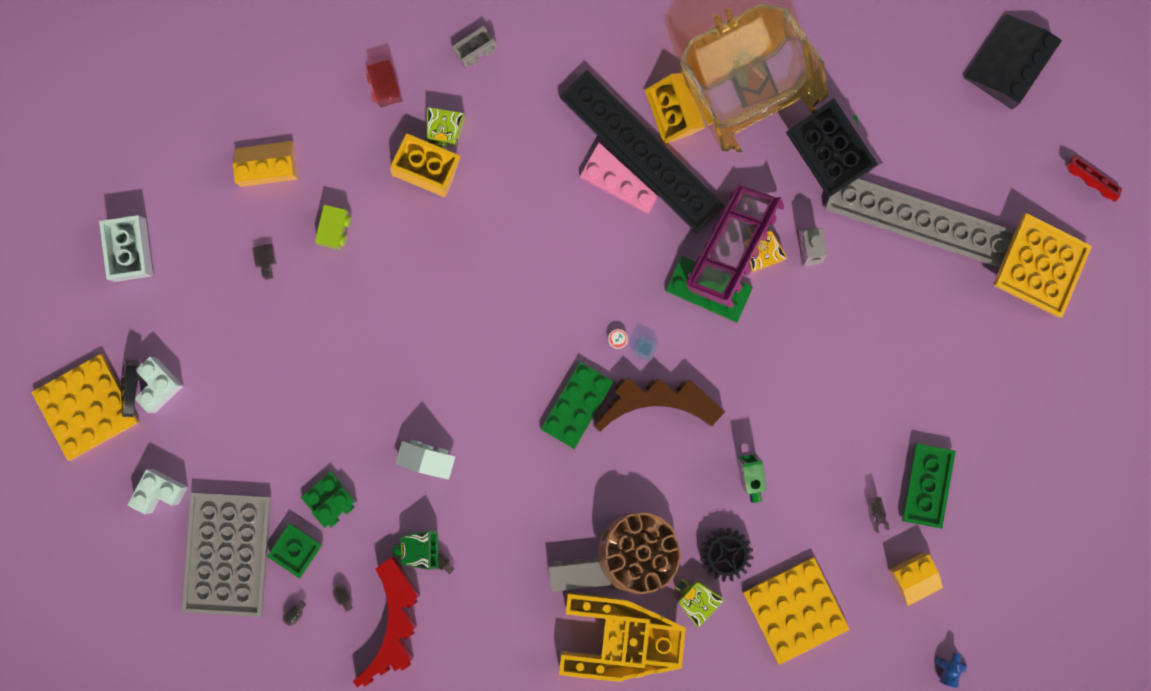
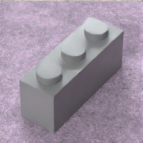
M592 557V561L585 562L584 558L573 559V563L567 564L564 561H554L553 565H549L551 592L611 585L599 566V557Z

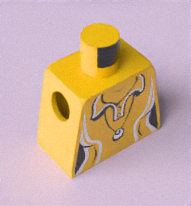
M755 225L748 227L751 237L757 227ZM772 231L767 232L768 237L766 241H760L758 257H752L749 262L750 273L787 259L785 252ZM750 239L744 241V249H746Z

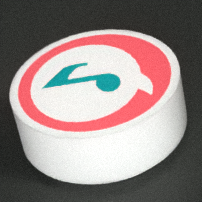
M616 329L609 334L608 342L611 347L621 349L627 344L628 336L623 330Z

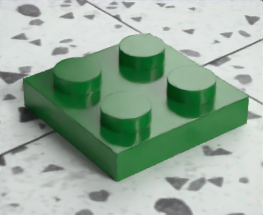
M289 523L267 557L300 579L323 544L292 523Z

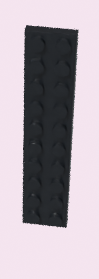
M588 70L560 96V100L696 234L724 208L725 205Z

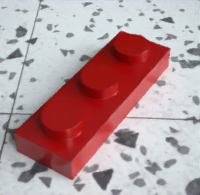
M1075 154L1070 158L1067 169L1073 176L1080 177L1085 181L1086 185L1097 189L1106 199L1116 202L1120 198L1122 188Z

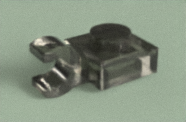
M267 244L252 247L255 266L257 268L262 267V277L265 280L273 278L271 265L277 264L273 245Z
M881 497L869 498V512L876 518L873 523V530L879 533L878 526L881 523L884 525L885 530H889L890 526L885 518L886 513Z

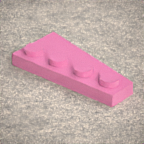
M598 143L580 175V178L649 214L658 197L600 143Z

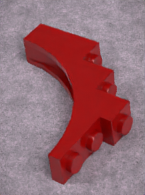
M395 556L375 568L387 597V630L375 659L353 680L357 688L360 685L364 687L374 681L373 677L378 673L380 676L391 669L390 665L394 671L401 669V671L405 670L411 665L410 661L414 658L402 637L406 640L415 633L413 630L417 625L405 606L410 608L418 602L416 598L420 596V593Z

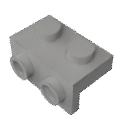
M485 26L453 45L452 49L464 67L468 65L471 67L478 63L479 58L492 54L497 44Z

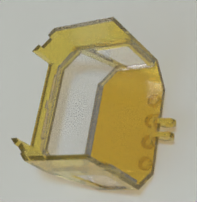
M759 3L734 17L728 8L724 10L727 21L722 23L721 17L718 14L714 15L713 18L716 26L688 41L680 62L685 85L709 131L722 151L728 152L730 149H735L736 152H742L733 134L801 99L812 114L817 110L815 106L819 101L823 102L828 96L824 61L787 7Z

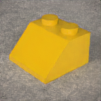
M925 552L888 570L907 606L943 588L939 572L930 555Z

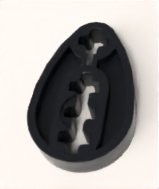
M124 360L121 372L122 417H133L136 394L135 360Z

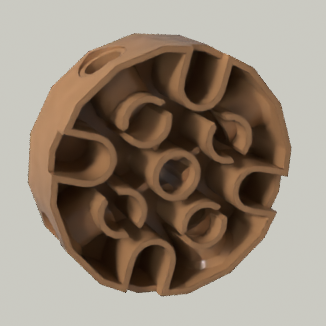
M650 513L623 515L612 521L601 535L598 547L599 566L606 579L619 590L632 594L655 592L668 585L678 571L681 551L680 547H678L676 533L672 526L659 516Z

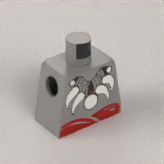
M816 227L797 230L803 267L823 264L827 256L823 228Z

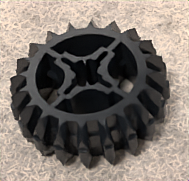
M719 528L720 535L713 530L714 538L712 539L707 535L706 539L710 542L708 544L702 542V545L707 548L706 550L700 549V553L706 555L701 557L700 561H707L702 567L704 569L710 567L707 573L712 575L715 572L714 579L717 580L722 575L721 580L723 582L726 581L727 576L732 582L734 581V574L740 579V571L744 574L747 573L744 569L745 565L747 567L752 566L747 562V559L753 560L754 557L747 553L752 552L753 548H746L751 542L749 540L743 542L746 536L742 534L738 537V530H735L732 535L731 528H727L726 533H724L723 528ZM722 539H733L739 544L726 547ZM715 543H717L719 552L711 559V550ZM722 546L725 550L731 552L730 561L722 557L724 555L722 553L724 551ZM742 550L741 561L736 566L734 557ZM726 562L731 570H720L714 565Z

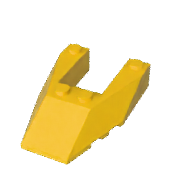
M568 591L566 614L605 619L602 655L561 651L559 675L621 682L631 678H640L645 675L682 668L686 627L628 600Z

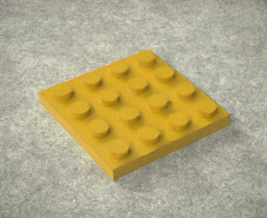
M1024 213L1015 230L993 286L1058 318H1062L1092 246Z
M103 354L92 358L31 392L67 461L77 458L140 423L135 413L133 417H122L121 387Z
M814 557L743 591L778 665L850 630Z

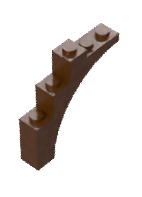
M622 378L615 385L617 390L614 392L620 399L614 398L607 406L610 410L605 415L601 413L594 420L596 423L594 427L601 432L608 424L623 414L639 408L653 406L671 407L686 411L700 418L709 426H713L725 411L691 380H688L687 383L683 381L676 388L678 391L676 394L660 379L657 381L652 380L645 387L648 390L645 393L630 378L626 380Z

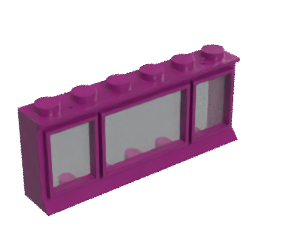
M738 184L736 190L734 189L730 195L728 205L723 208L719 222L714 225L712 236L705 242L704 251L697 258L693 272L687 277L686 285L690 292L733 308L734 304L731 297L735 291L740 292L742 288L740 280L743 274L749 275L751 270L749 262L752 257H758L760 241L767 240L768 234L766 229L769 224H775L777 208L781 210L784 208L781 197H773Z

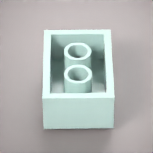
M137 215L99 221L106 279L118 282L152 277L153 270L146 219Z

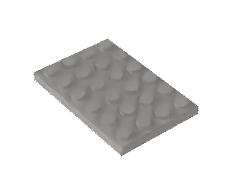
M196 492L190 494L182 612L252 617L263 616L271 497Z

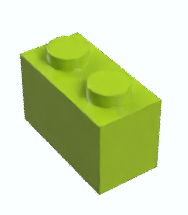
M324 205L315 243L319 246L341 250L347 241L345 232L346 228H349L352 217L350 213L345 209Z

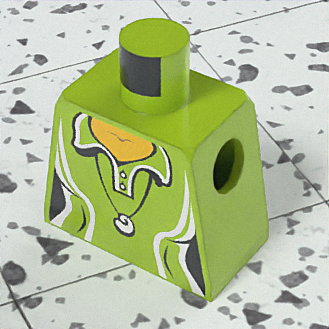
M427 107L428 141L443 149H446L447 146L456 147L465 123V114Z
M682 578L675 585V588L682 594L677 601L698 628L724 601L720 595L697 580L689 585Z

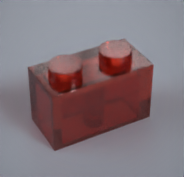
M390 60L367 66L368 73L365 74L368 84H372L374 91H371L374 103L377 102L381 108L402 102Z

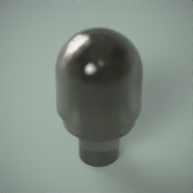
M438 551V570L442 571L444 569L448 574H451L455 568L449 564V557L443 552Z
M336 585L332 591L336 603L342 604L347 612L353 608L349 601L352 599L351 594L345 585Z
M300 600L297 605L290 606L283 614V622L288 626L295 625L302 617V610L305 608L306 603Z

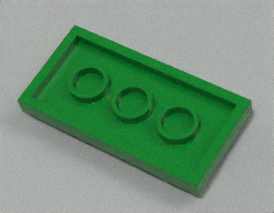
M681 256L666 292L738 323L753 287L740 281L742 285L740 292L735 291L731 297L734 304L733 308L692 293L686 285V280L695 268V261ZM706 267L698 284L723 293L731 277Z
M580 362L541 430L575 449L614 381Z
M915 443L901 521L943 528L956 451Z

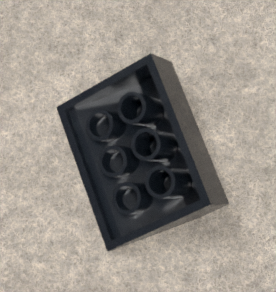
M1006 14L964 76V79L1012 110L1021 103L1062 40L1044 28Z
M840 97L833 98L786 132L828 198L883 163Z

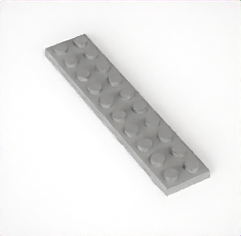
M861 179L856 180L828 198L824 209L998 268L1002 264L1015 233L1014 230Z

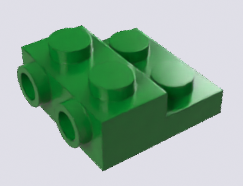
M332 471L300 497L324 528L335 526L340 521L338 517L343 513L346 515L355 508L353 504L357 502Z

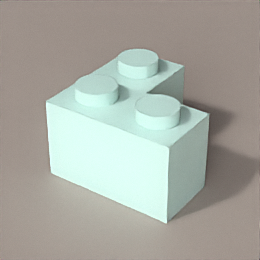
M149 357L136 369V372L147 382L148 386L135 397V400L147 413H156L183 387L181 382L158 358Z
M410 440V443L402 441L395 464L418 473L449 479L455 456L448 454L449 450L437 447L436 451L433 450V446L422 444L419 441Z
M148 469L142 476L127 506L143 514L153 513L159 500L171 506L178 505L188 486L155 469Z

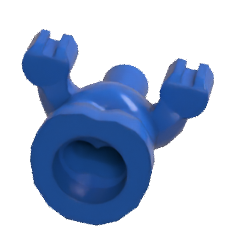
M953 652L952 659L948 661L937 657L935 664L944 668L939 682L950 687H959L960 675L966 672L967 668L966 663L962 664L960 662L962 654Z

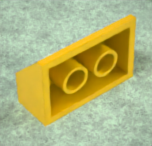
M686 73L671 74L644 90L663 144L690 136L705 128Z
M406 133L390 166L391 175L446 197L461 156Z
M294 141L235 148L232 163L234 181L240 187L298 179Z

